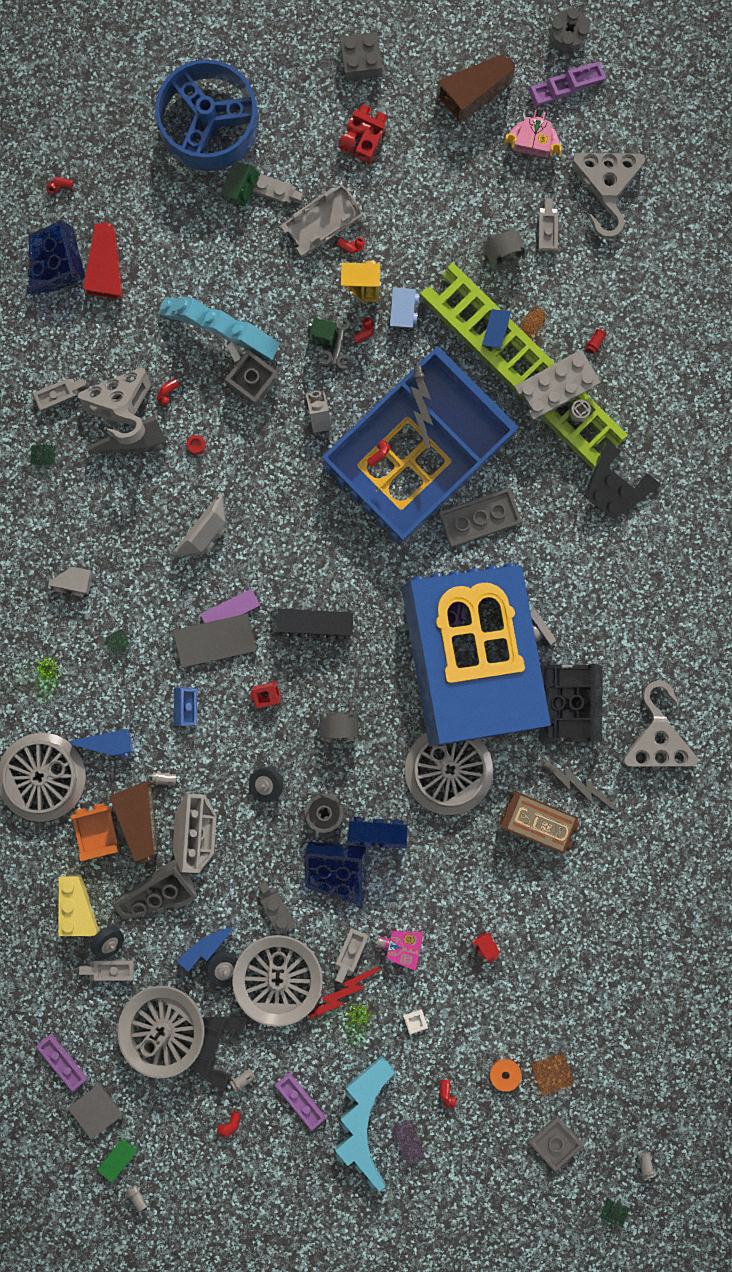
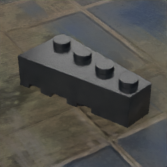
M278 608L270 612V635H279V637L298 635V638L317 636V639H328V636L335 637V640H347V637L353 636V612Z

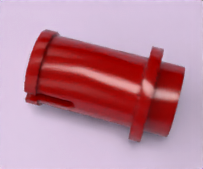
M597 328L590 341L586 342L585 349L592 354L598 352L599 346L607 334Z

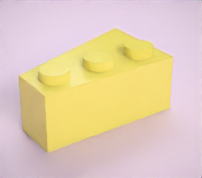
M82 876L59 877L58 936H95L100 929L98 928Z

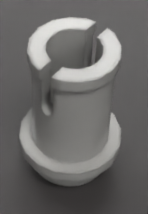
M159 771L157 773L153 772L152 784L175 787L176 774L159 773Z
M248 1068L237 1078L233 1077L230 1083L236 1092L242 1091V1088L255 1080L256 1077Z
M650 1152L638 1154L641 1167L640 1175H642L643 1179L655 1177Z
M133 1185L126 1190V1197L131 1199L137 1212H140L148 1206V1203H146L140 1193V1187Z

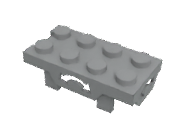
M342 184L334 190L330 189L294 213L291 219L280 225V228L285 235L289 234L298 246L296 251L302 258L364 217V214L349 190Z
M581 349L514 386V389L518 396L523 395L531 409L528 413L534 421L578 398L601 382Z

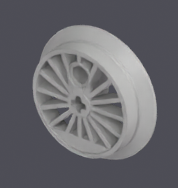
M35 733L22 737L14 742L1 758L0 796L12 812L24 819L36 822L55 820L74 808L82 796L86 782L83 760L71 743L57 735ZM41 744L49 746L44 757L43 763L41 758ZM33 745H36L37 764L29 749ZM54 747L60 753L47 764ZM25 749L32 766H30L18 753ZM64 755L68 762L65 763L59 761V759ZM16 757L28 770L12 765L13 759ZM59 763L62 766V772L57 775L54 773L53 768ZM68 766H70L71 774H67ZM11 769L25 773L28 776H14ZM38 773L44 774V777H42V782L40 780H36V778L38 777ZM71 778V784L68 786L55 780ZM16 780H27L19 785ZM51 784L68 789V792L65 795V797H63ZM26 785H29V786L21 793L20 788H22V787H24V786H26ZM47 788L61 800L58 804L54 805ZM32 789L26 804L24 796ZM42 790L50 805V808L44 810L42 801ZM36 792L38 810L30 809Z
M427 733L423 734L413 744L406 758L405 778L411 794L423 807L438 814L456 815L471 810L484 799L492 783L493 764L488 749L480 739L464 741L455 759L456 743H452L450 755L448 754L446 744L432 746L428 755L424 752L425 748L429 745ZM469 744L474 749V751H472L470 754H468L466 757H464L458 762L463 751ZM436 749L443 752L441 760H437L433 756ZM476 753L478 754L480 758L479 762L461 766L462 763L467 761ZM422 755L432 761L434 766L418 763L420 756ZM479 765L482 766V774L462 770ZM446 766L454 767L453 775L445 773L447 770ZM418 767L437 770L436 772L418 776ZM461 774L480 778L472 782ZM439 775L424 787H422L419 779ZM442 779L433 795L430 796L425 790ZM459 779H461L469 785L465 788ZM444 782H446L443 802L436 800L435 797ZM455 782L462 790L459 793H457ZM451 783L454 796L447 801L449 785Z
M267 936L253 942L242 952L233 972V991L238 1004L253 1020L268 1026H287L300 1021L315 1007L322 990V971L315 954L304 943L288 936ZM277 947V951L271 956L269 948ZM281 947L290 949L288 955L281 951ZM266 951L270 962L269 966L258 955L259 952ZM293 951H295L300 957L287 968ZM276 955H281L284 958L282 965L274 963L273 959ZM255 957L268 972L249 964L250 961ZM303 959L305 960L308 967L289 973ZM247 968L266 977L246 976ZM310 971L311 979L290 978ZM279 973L280 979H283V981L276 985V981H273V979ZM245 981L266 982L247 989ZM291 983H311L310 990L308 992ZM267 986L254 1000L251 999L250 992ZM289 988L306 995L304 1001L301 1003ZM271 990L266 1002H257ZM284 991L287 992V994L296 1002V1004L288 1003ZM275 992V1003H272L270 1000ZM279 992L284 1003H279Z
M169 986L149 987L137 993L124 1007L118 1023V1042L124 1058L136 1071L152 1078H169L184 1072L198 1057L204 1041V1022L199 1008L187 994ZM155 999H158L159 1013L153 1003ZM165 1003L168 1004L167 1013L165 1011ZM146 1005H148L153 1017L143 1010ZM139 1014L152 1025L137 1021ZM179 1015H181V1016L183 1017V1018L179 1019L178 1021H176V1019L179 1017ZM185 1021H188L190 1024L193 1025L175 1028ZM135 1026L147 1028L151 1031L135 1033ZM194 1030V1038L176 1032ZM146 1036L141 1043L137 1044L136 1037ZM177 1038L192 1042L190 1049ZM151 1042L155 1046L153 1052L149 1050V1044ZM175 1044L186 1053L183 1058L180 1056ZM170 1049L177 1061L174 1064H171ZM162 1050L164 1051L165 1065L159 1064ZM155 1056L154 1061L149 1060L148 1057Z

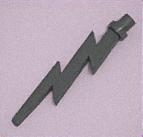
M421 365L414 366L413 379L416 380L419 390L413 387L411 389L421 414L415 411L414 414L427 449H430L425 422L431 425L433 423L423 397L430 400L431 397L423 379L425 376L422 373Z
M546 760L542 765L543 768L548 770L549 774H553L569 791L571 783L590 803H592V795H594L611 810L615 809V806L587 779H585L584 785L566 766H564L563 774L555 763L551 764Z

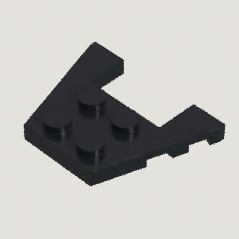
M605 440L602 445L603 450L601 455L598 456L594 474L592 473L584 497L610 518L615 519L660 487L661 484L646 473L635 488L609 468L620 450Z
M247 1016L202 1017L204 1022V1041L198 1057L190 1068L223 1092L225 1091L230 1073L211 1068L222 1030L226 1029L242 1035L248 1019ZM185 1021L183 1027L193 1025L190 1024L188 1021ZM194 1030L181 1032L183 1035L194 1038ZM179 1039L190 1049L192 1042ZM177 1046V1050L183 1058L186 1053Z

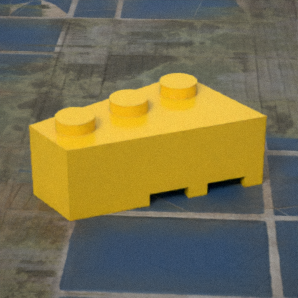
M375 261L342 263L341 286H347L348 292L353 291V296L360 302H379L380 264H376Z

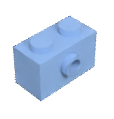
M393 287L390 327L412 329L413 324H417V313H414V305H418L419 294H415L416 289Z

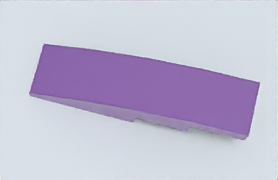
M600 62L568 70L563 75L549 78L545 83L531 86L528 91L536 107L604 81L606 76Z

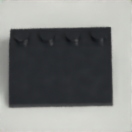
M598 664L541 665L551 726L540 728V742L602 743L603 666Z

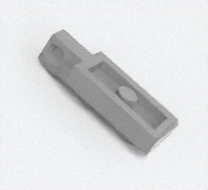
M260 174L258 182L252 190V193L283 204H290L291 201L301 204L303 199V193L296 191V187Z
M545 198L544 209H540L538 251L557 252L558 212L557 209H553V198Z
M83 378L75 382L73 379H65L34 392L33 396L39 411L42 412L76 398L79 394L78 391L87 388V385Z
M353 928L350 929L336 961L335 969L338 970L335 981L343 983L346 974L351 976L352 972H354L369 935Z
M134 960L90 961V966L79 967V975H89V979H94V981L134 980Z

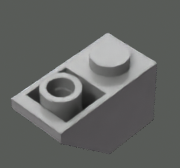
M325 391L307 393L306 398L313 433L332 430Z
M71 567L49 581L48 585L55 592L64 593L67 590L72 592L71 595L83 597V594L89 595L94 573L91 570Z

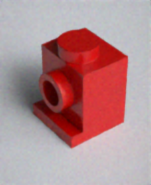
M277 680L253 687L250 697L252 703H255L256 708L279 704L281 696ZM267 691L268 695L265 696L262 692Z
M488 931L471 941L474 946L478 945L475 949L481 959L485 957L487 962L491 963L499 958L497 955L500 954V951Z

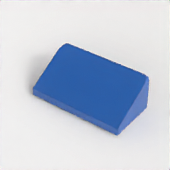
M492 309L482 346L501 350L511 314L510 311Z
M174 688V726H197V688Z

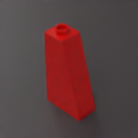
M95 223L83 290L87 295L123 300L115 228L110 223Z

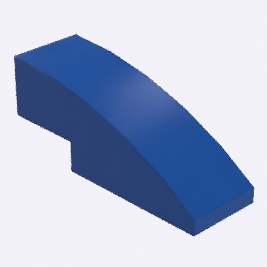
M233 928L221 929L201 939L189 948L177 962L189 972L200 957L208 961Z

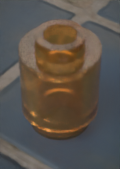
M539 307L530 309L520 323L521 330L528 336L530 334L535 335L546 321L547 314Z

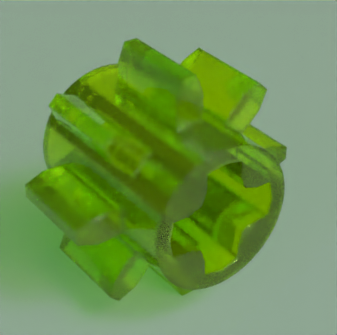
M45 656V661H37L40 665L35 671L41 672L39 678L42 679L46 675L47 679L51 681V676L58 677L56 670L60 666L54 664L56 659H52L50 662L49 658ZM47 664L52 667V669L49 670V673L44 671V668L47 667Z
M359 1001V1006L356 1007L351 1004L353 1011L347 1012V1015L352 1016L350 1023L355 1021L358 1023V1027H360L362 1022L368 1024L366 1018L372 1016L371 1013L366 1011L369 1005L363 1007L361 1006V1001ZM358 1010L360 1012L363 1010V1018H356L355 1011Z

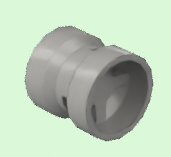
M585 400L575 401L569 412L571 419L575 422L585 421L590 414L591 407Z

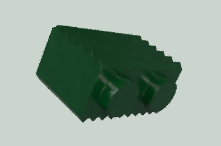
M235 161L220 196L227 203L245 207L251 197L255 184L258 182L260 173L250 164Z
M314 318V321L309 323L307 329L311 344L319 345V347L322 346L323 348L326 347V349L329 348L330 350L333 349L337 335V323Z

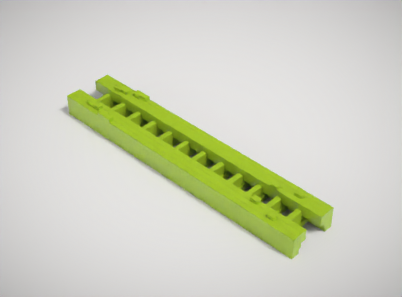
M453 262L442 274V278L450 286L441 295L437 294L431 287L425 288L420 293V299L516 394L514 386L527 380L535 371L539 373L556 364L510 318L501 350L482 346L486 330L479 335L473 327L482 318L489 322L492 309H501ZM457 292L463 300L452 308L446 301ZM470 305L476 313L466 322L459 314ZM510 344L518 354L507 363L499 354ZM521 358H524L531 367L520 376L512 367ZM583 393L578 398L569 402L573 405L577 400H585L591 407L587 419L576 430L566 421L570 417V409L563 416L554 410L540 418L594 470L600 454L593 447L597 446L604 438L617 447L628 434L586 393ZM520 395L519 397L527 404L523 395ZM589 424L599 432L590 443L580 435Z

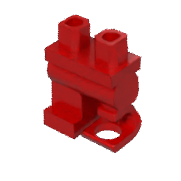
M362 104L358 111H354L346 128L348 132L340 137L338 148L352 155L355 153V158L371 164L375 151L385 133L387 115L378 112L374 119L369 116L371 108ZM357 136H359L361 140L355 151V141Z

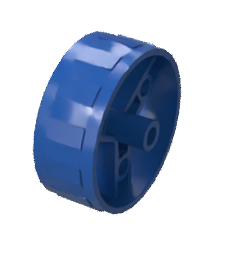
M209 59L195 60L183 64L164 80L156 98L155 117L160 136L173 157L188 167L203 171H215L230 167L235 164V161H240L255 142L259 127V113L255 94L248 80L231 65ZM201 79L222 80L238 88L247 98L214 102L212 98L202 92L194 81ZM189 92H193V93H194V94L191 95V96H188V95H187V93H189ZM175 93L194 116L182 147L168 136L163 127L166 107ZM234 110L240 111L237 114L232 113ZM216 112H227V115L217 116ZM250 123L244 135L234 145L216 153L204 154L211 135L215 134L219 127ZM195 139H200V142L193 143Z

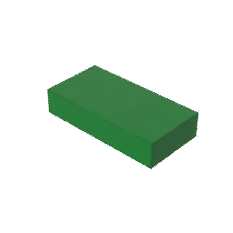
M122 1138L97 1171L112 1183L138 1150Z

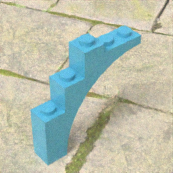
M182 296L181 299L165 297L158 313L162 317L181 321L216 334L251 351L262 359L273 360L280 344L249 322L237 321L225 312L210 309L191 297Z
M380 1056L346 1086V1095L352 1102L356 1100L357 1103L341 1116V1126L347 1133L350 1131L351 1134L335 1147L337 1152L335 1154L336 1158L342 1164L345 1162L347 1166L354 1161V1167L360 1174L364 1172L368 1177L366 1180L372 1189L377 1188L379 1192L386 1186L370 1155L367 1141V1126L376 1096L383 1085L395 1074V1070L383 1056Z

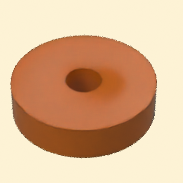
M500 1059L490 1069L491 1082L500 1091H511L521 1081V1070L513 1060ZM503 1072H508L509 1077L503 1078Z

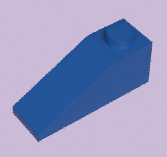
M130 729L70 741L71 745L118 756V759L130 757L129 753L134 752Z

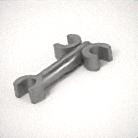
M338 318L336 320L338 331L333 352L331 354V352L324 350L322 354L328 356L329 359L327 361L321 360L320 364L323 366H338L339 369L346 370L347 366L342 365L340 361L348 360L349 356L345 354L340 355L344 334L350 328V321L347 320L346 326L341 327L339 325L340 319Z

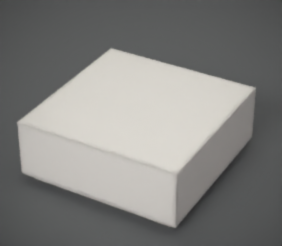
M232 342L227 347L234 362L237 364L241 356Z
M422 1009L403 1015L409 1034L428 1029Z

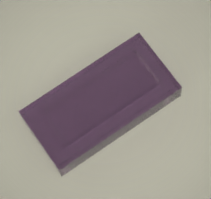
M412 1120L393 1126L407 1165L426 1158Z

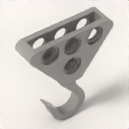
M577 153L574 156L572 168L617 221V228L607 231L590 214L589 219L595 233L599 237L613 239L621 233L624 226V217L617 208L615 201L642 169L645 162L644 155L629 153ZM592 162L594 167H588L585 163ZM604 162H610L613 167H606ZM623 162H628V163H630V164H631V167H630V168L625 167V166L623 165ZM610 180L613 185L607 186L604 181Z
M138 368L83 390L78 394L85 412L118 423L136 426L129 433H120L108 428L110 436L119 443L132 444L140 440L144 435L145 427L140 417L135 416L151 386L144 368ZM130 377H135V378H136L133 382H131V383H126V380H127L128 378H130ZM111 385H118L116 389L108 390ZM93 392H100L98 396L90 397Z
M654 681L648 684L643 691V702L649 709L652 720L622 758L623 765L626 767L695 766L698 763L697 756L650 699L652 689L661 687L676 704H679L673 688L664 681ZM658 733L664 737L662 744H658L655 741V736ZM639 752L645 756V761L642 764L636 761V755ZM658 752L664 755V761L661 764L655 760ZM678 752L683 755L681 763L675 761V754Z

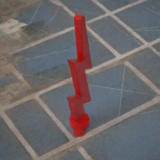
M375 967L340 983L348 987L321 997L320 999L328 1003L318 1007L315 1006L314 1010L308 1014L310 1019L313 1020L317 1016L321 1017L322 1013L344 1005V1003L337 999L364 989L365 987L357 985V983L378 972L380 968Z

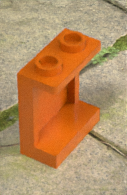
M104 804L93 806L94 810L86 812V809L83 808L75 810V815L70 816L73 820L80 850V861L120 852L110 806L105 807Z

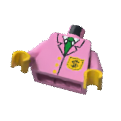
M535 110L533 118L526 117L524 122H519L506 135L503 143L504 145L506 143L512 144L511 148H514L513 151L545 158L549 157V153L550 156L553 153H557L561 157L562 146L555 129L551 128V122L544 120L546 113L543 110Z

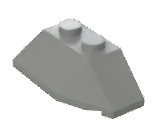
M221 494L216 496L172 552L174 557L181 558L203 555L205 552L209 553L215 545L213 543L217 537L220 538L225 533V526L227 524L224 499Z
M185 794L175 812L173 854L180 872L200 873L204 865L214 854L217 814L206 796L202 794Z

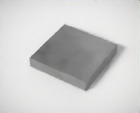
M101 1083L97 1084L68 1107L90 1139H93L123 1115Z
M558 1115L528 1141L554 1172L560 1169L584 1146Z

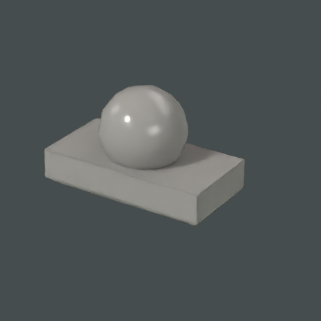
M532 610L530 613L535 640L538 642L543 638L547 645L550 646L556 642V639L537 611Z

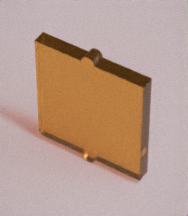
M564 1053L531 1063L536 1076L534 1079L538 1082L542 1095L574 1084L570 1073L571 1067L568 1066Z

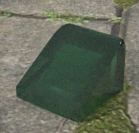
M48 444L31 446V465H54V446Z
M123 629L105 637L114 655L131 646Z
M607 1199L600 1216L607 1222L622 1227L630 1208Z

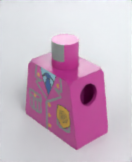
M391 931L390 939L378 937L376 948L387 950L386 959L416 970L423 932Z

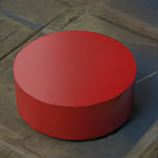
M193 435L187 440V449L191 454L200 455L205 451L206 443L201 436Z

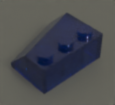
M61 220L30 234L28 254L30 269L27 272L29 277V286L26 289L27 294L55 292L85 279L73 226Z
M354 817L353 821L349 820L348 845L354 846V844H359L360 846L407 849L408 825L404 824V820H392V823H384V819L373 818V822H365V818Z
M309 842L304 853L305 887L325 895L331 894L339 897L340 901L345 903L349 901L357 904L356 907L363 909L367 880L366 847Z

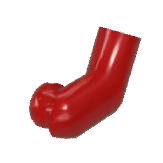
M56 177L47 184L46 190L50 194H55L62 188L72 190L74 180Z
M340 238L336 246L349 254H353L364 249L365 241L363 238H357V240L349 243L345 239Z
M364 318L362 320L361 332L353 335L356 344L372 336L374 322L371 318Z
M172 379L161 386L157 395V401L162 406H166L169 403L170 399L167 397L169 392L179 387L176 379Z
M385 440L377 444L379 451L367 459L371 467L382 461L390 451V445Z
M441 1080L440 1097L444 1107L448 1109L449 1107H456V1098L450 1097V1080Z
M232 1111L230 1122L226 1125H219L217 1134L227 1138L238 1130L241 1113Z

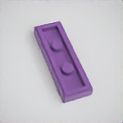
M251 588L200 615L204 623L246 614L258 608L260 604Z
M52 1033L36 1046V1049L71 1092L88 1080V1077Z
M290 1072L274 1085L311 1131L327 1119Z

